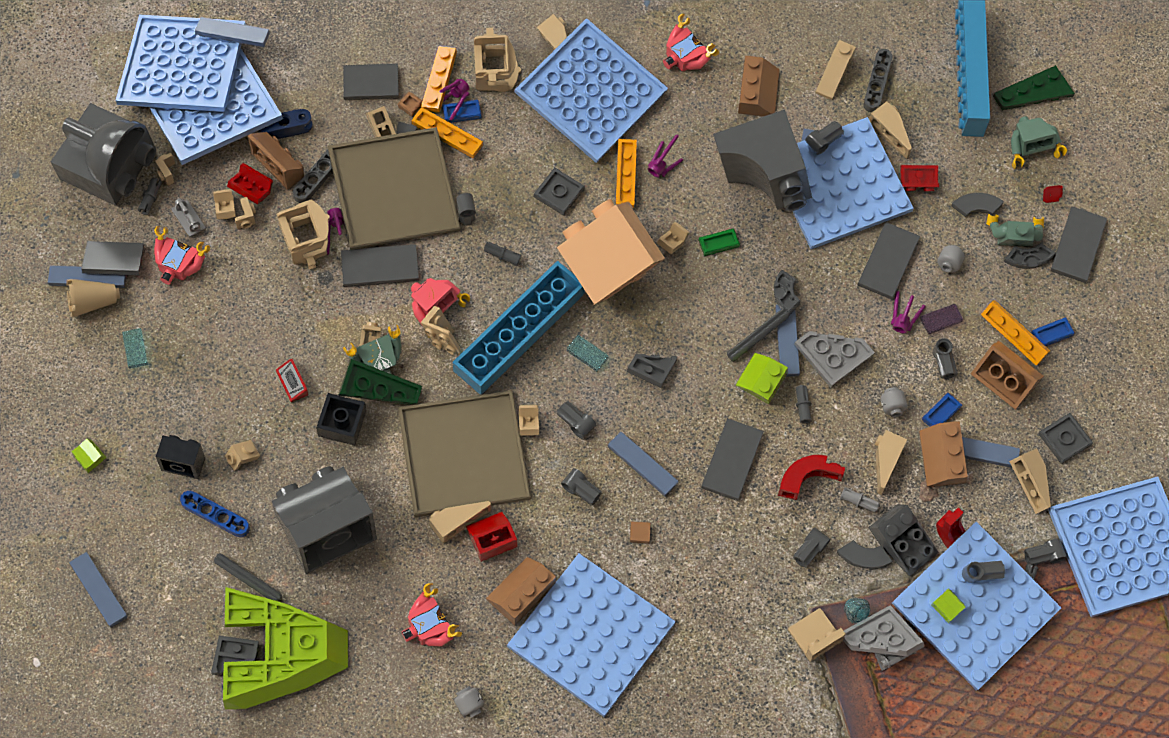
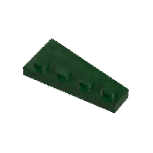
M1055 65L995 92L993 97L1003 111L1024 107L1025 104L1030 103L1039 104L1046 100L1055 101L1062 97L1070 98L1075 93Z
M350 359L338 396L415 405L418 403L423 386Z

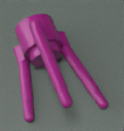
M457 79L439 91L443 93L451 89L444 96L443 102L451 95L456 98L461 97L450 117L451 121L456 116L465 98L470 95L467 92L469 85L463 79Z
M678 134L674 136L659 158L657 157L664 145V141H661L647 168L654 177L659 178L660 175L664 177L683 161L680 158L667 168H665L666 163L663 161L679 137Z
M332 208L327 211L330 217L328 221L327 255L330 253L331 225L337 228L339 235H342L341 225L344 224L340 208Z
M897 290L891 325H893L892 328L896 332L905 334L907 331H911L913 324L926 306L922 305L912 320L909 321L910 317L907 315L914 296L911 295L904 313L897 316L900 294Z

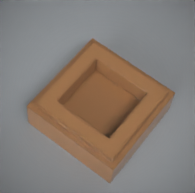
M408 92L398 103V107L413 117L421 108L423 100Z
M631 522L630 542L649 544L650 523Z

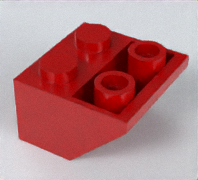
M503 512L466 526L481 562L517 547V537Z

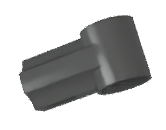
M833 121L820 131L814 130L805 141L819 155L833 141L844 135V131L839 122Z
M463 193L458 195L456 200L459 222L466 226L471 225L475 220L476 210L473 195Z
M941 338L936 342L933 356L936 358L940 377L949 379L958 374L952 353L953 345L949 339ZM938 347H944L947 352L940 351Z
M569 401L564 402L557 411V415L571 426L574 434L581 439L596 427V423L591 416L581 413Z
M573 468L561 482L562 487L567 492L578 495L591 506L596 503L602 494V491L586 480L585 475L576 468Z
M814 527L805 538L803 545L794 554L793 559L801 567L807 568L816 555L826 548L831 539Z
M1059 538L1049 540L1044 545L1024 550L1026 563L1033 566L1046 562L1054 564L1067 558Z
M1002 561L971 562L962 570L963 579L970 583L981 580L1003 579L1005 574ZM970 568H974L976 570V577L970 574Z

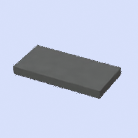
M1072 206L1050 271L1086 283L1107 218Z
M885 222L857 286L892 300L920 236Z
M416 244L341 250L344 287L419 281Z
M727 418L701 488L738 501L764 431Z

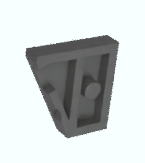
M635 354L627 368V372L661 388L675 365L677 356L660 358V355Z
M219 635L211 674L218 675L223 673L224 662L256 661L259 641Z

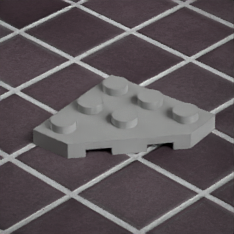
M809 331L794 343L830 388L875 354L863 338L855 337L853 339L834 334L824 335Z
M891 605L844 630L846 635L843 641L853 651L909 656L924 647L920 637Z

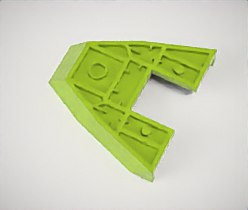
M225 587V627L265 626V661L224 662L223 703L225 710L247 709L297 692L348 668V630L288 604Z

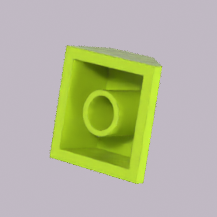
M754 353L736 386L769 404L787 375L788 367L770 357Z

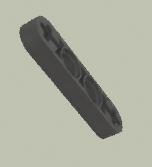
M880 49L875 57L863 103L864 109L868 112H874L880 107L892 61V53L888 49ZM882 56H886L884 64H880ZM882 70L885 75L878 76L875 71ZM878 85L880 86L881 90L874 91L872 90L871 86ZM872 97H875L874 105H870Z
M328 149L293 189V196L296 202L308 201L333 173ZM322 164L330 166L326 171L320 170L319 167ZM311 177H316L318 182L310 184L308 180ZM305 191V196L298 195V192L303 193Z

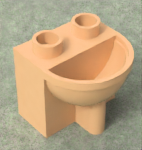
M608 199L592 210L596 218L593 222L585 227L580 220L562 232L567 240L559 245L557 249L594 305L606 301L627 285L638 281L647 274V271L665 259L633 211L630 202L614 205L612 200Z

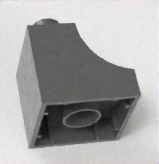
M785 109L713 134L728 183H746L761 189L771 198L777 210L784 207L787 211L798 210L806 205L807 199L812 198L806 167Z
M331 466L322 468L313 474L312 482L300 488L297 484H289L276 493L277 499L272 500L275 515L305 574L377 540L373 512L363 493H360L354 486L344 466L337 470H334Z

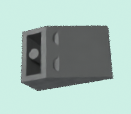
M897 504L868 527L878 543L908 576H911L939 553L908 505Z

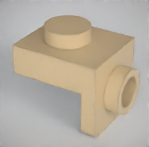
M168 153L167 155H161L155 160L158 170L156 173L161 181L166 182L167 186L174 183L172 173L168 167L175 164L172 153Z
M232 190L214 191L213 196L217 220L236 217Z
M244 197L240 199L244 215L235 218L237 229H247L255 224L253 214L256 211L253 202L249 203L248 198Z
M674 222L670 230L658 239L657 244L672 254L683 246L689 231L677 222Z
M372 322L362 325L359 346L380 338L382 327H378L377 323Z
M538 405L519 406L520 435H539Z
M248 440L231 445L225 457L228 464L235 471L239 469L241 464L258 460L260 454L253 442Z

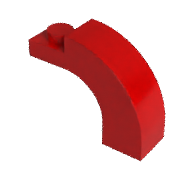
M809 455L798 459L786 470L781 481L778 496L797 500L801 484L806 479L814 476L842 481L845 467H841L837 463H826L828 457L826 455Z
M957 508L954 512L948 510L936 523L939 537L947 548L966 532L961 523L964 512L960 508Z

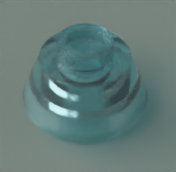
M857 597L847 600L844 606L847 619L854 624L866 619L870 613L869 602Z

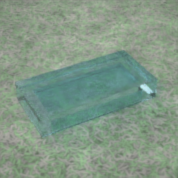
M138 328L122 332L129 369L148 365L142 329Z
M580 335L576 336L566 350L596 372H598L609 357Z

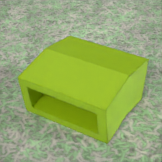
M88 438L71 451L87 473L96 468L106 458L97 445Z
M949 588L931 604L948 623L966 607Z

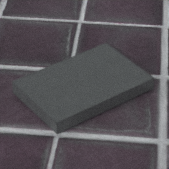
M398 64L343 65L344 100L399 98Z
M87 241L81 268L82 273L139 275L144 253V243Z

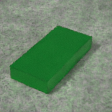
M734 228L699 237L698 239L704 256L740 246Z

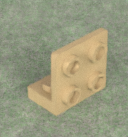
M434 306L421 322L425 329V334L431 338L432 345L437 349L441 350L442 348L451 355H460L463 350L452 335L454 332L453 328L441 309Z
M820 608L788 628L789 633L810 662L841 643L846 635L842 628L838 630L834 628Z

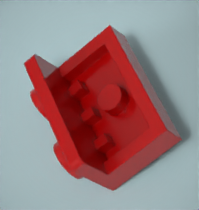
M242 163L239 173L228 181L227 187L258 205L270 195L273 180Z
M900 165V182L902 187H905V191H916V188H923V191H934V188L939 187L938 165Z

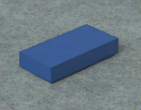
M479 100L463 102L452 121L450 117L458 103L443 105L444 118L449 123L482 118Z
M1065 317L1034 329L1031 334L1043 345L1048 346L1073 336L1074 331Z
M947 393L922 417V420L929 427L939 423H946L962 407V404L951 394Z

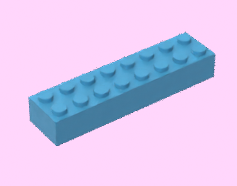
M958 0V9H955V20H958V24L955 26V35H958L956 50H959V55L956 58V66H959L957 81L960 82L957 96L960 97L958 113H961L958 127L962 130V136L984 137L990 121L985 0Z
M556 261L453 361V372L482 395L585 294V290L576 276L559 261Z

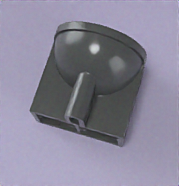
M90 103L78 121L70 117L65 119L62 130L66 140L51 160V164L60 180L116 206L122 196L128 197L133 192L137 182L136 174L142 166L148 167L153 162L156 155V147L145 125L137 121L131 122Z

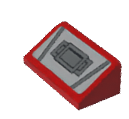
M293 359L288 360L276 369V373L291 403L309 395Z

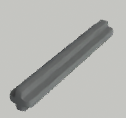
M784 308L778 311L727 352L728 358L732 362L737 360L788 319L789 313Z
M217 554L214 559L215 564L266 598L278 602L281 600L282 594L223 554Z

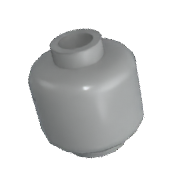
M956 245L945 246L938 257L937 263L944 272H957L964 262V252Z
M897 387L886 389L881 395V404L885 414L891 415V417H899L906 411L908 405L904 391L899 390Z
M468 686L456 693L457 696L454 702L461 715L466 716L469 714L470 717H473L482 712L480 708L484 705V700L477 688Z

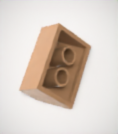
M745 55L738 108L739 114L764 117L775 113L779 68L765 58Z
M267 132L248 135L252 155L287 190L304 177L302 163L299 160L295 161L287 148L283 149L275 136L271 137Z
M997 341L989 348L971 372L972 376L1015 410L1044 377L1000 341Z
M960 421L939 423L920 430L919 435L927 487L966 483L968 475Z
M527 557L486 600L515 626L549 592L556 583V576L542 563Z

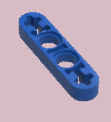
M186 491L181 495L180 502L187 511L236 537H244L249 533L247 520L194 491ZM193 497V501L198 504L197 509L194 503L189 502L187 504L185 499ZM205 505L212 507L211 512L208 514L201 512L202 507ZM222 514L229 516L228 521L225 523L218 521V517ZM232 521H234V524L238 526L243 524L244 530L240 529L239 531H237V528L235 525L232 524Z

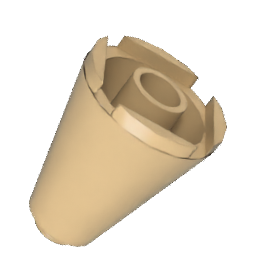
M77 279L66 280V286L69 285L67 301L71 317L115 304L117 299H120L119 288H115V284Z

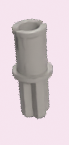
M844 487L840 499L855 504L856 507L862 506L873 512H876L880 505L879 502L863 496L864 493L860 494L847 487Z

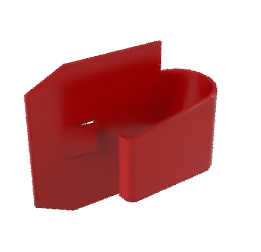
M1061 185L1048 186L1043 189V202H1059V198L1063 197V186Z

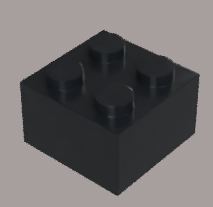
M328 393L316 427L318 436L355 446L367 411L365 402Z
M163 435L156 459L161 471L199 480L205 462V455L201 444L195 440L189 439L186 441L181 440L175 435H169V437Z

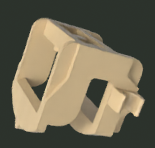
M486 28V34L474 38L476 90L513 91L517 84L518 74L521 73V68L518 67L513 45L507 35L494 34L493 28ZM486 44H505V46H503V45H488V46H486ZM503 56L504 69L486 70V68H482V63H486V57Z
M308 200L283 210L276 215L293 264H307L310 270L316 268L315 261L319 257L327 255L328 221L330 217L324 213L317 203L313 200ZM311 222L317 238L299 244L298 238H293L292 235L294 228Z

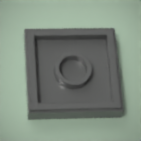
M554 167L535 191L533 197L564 216L585 190V186Z
M1071 413L1063 416L1038 433L1061 464L1093 444Z

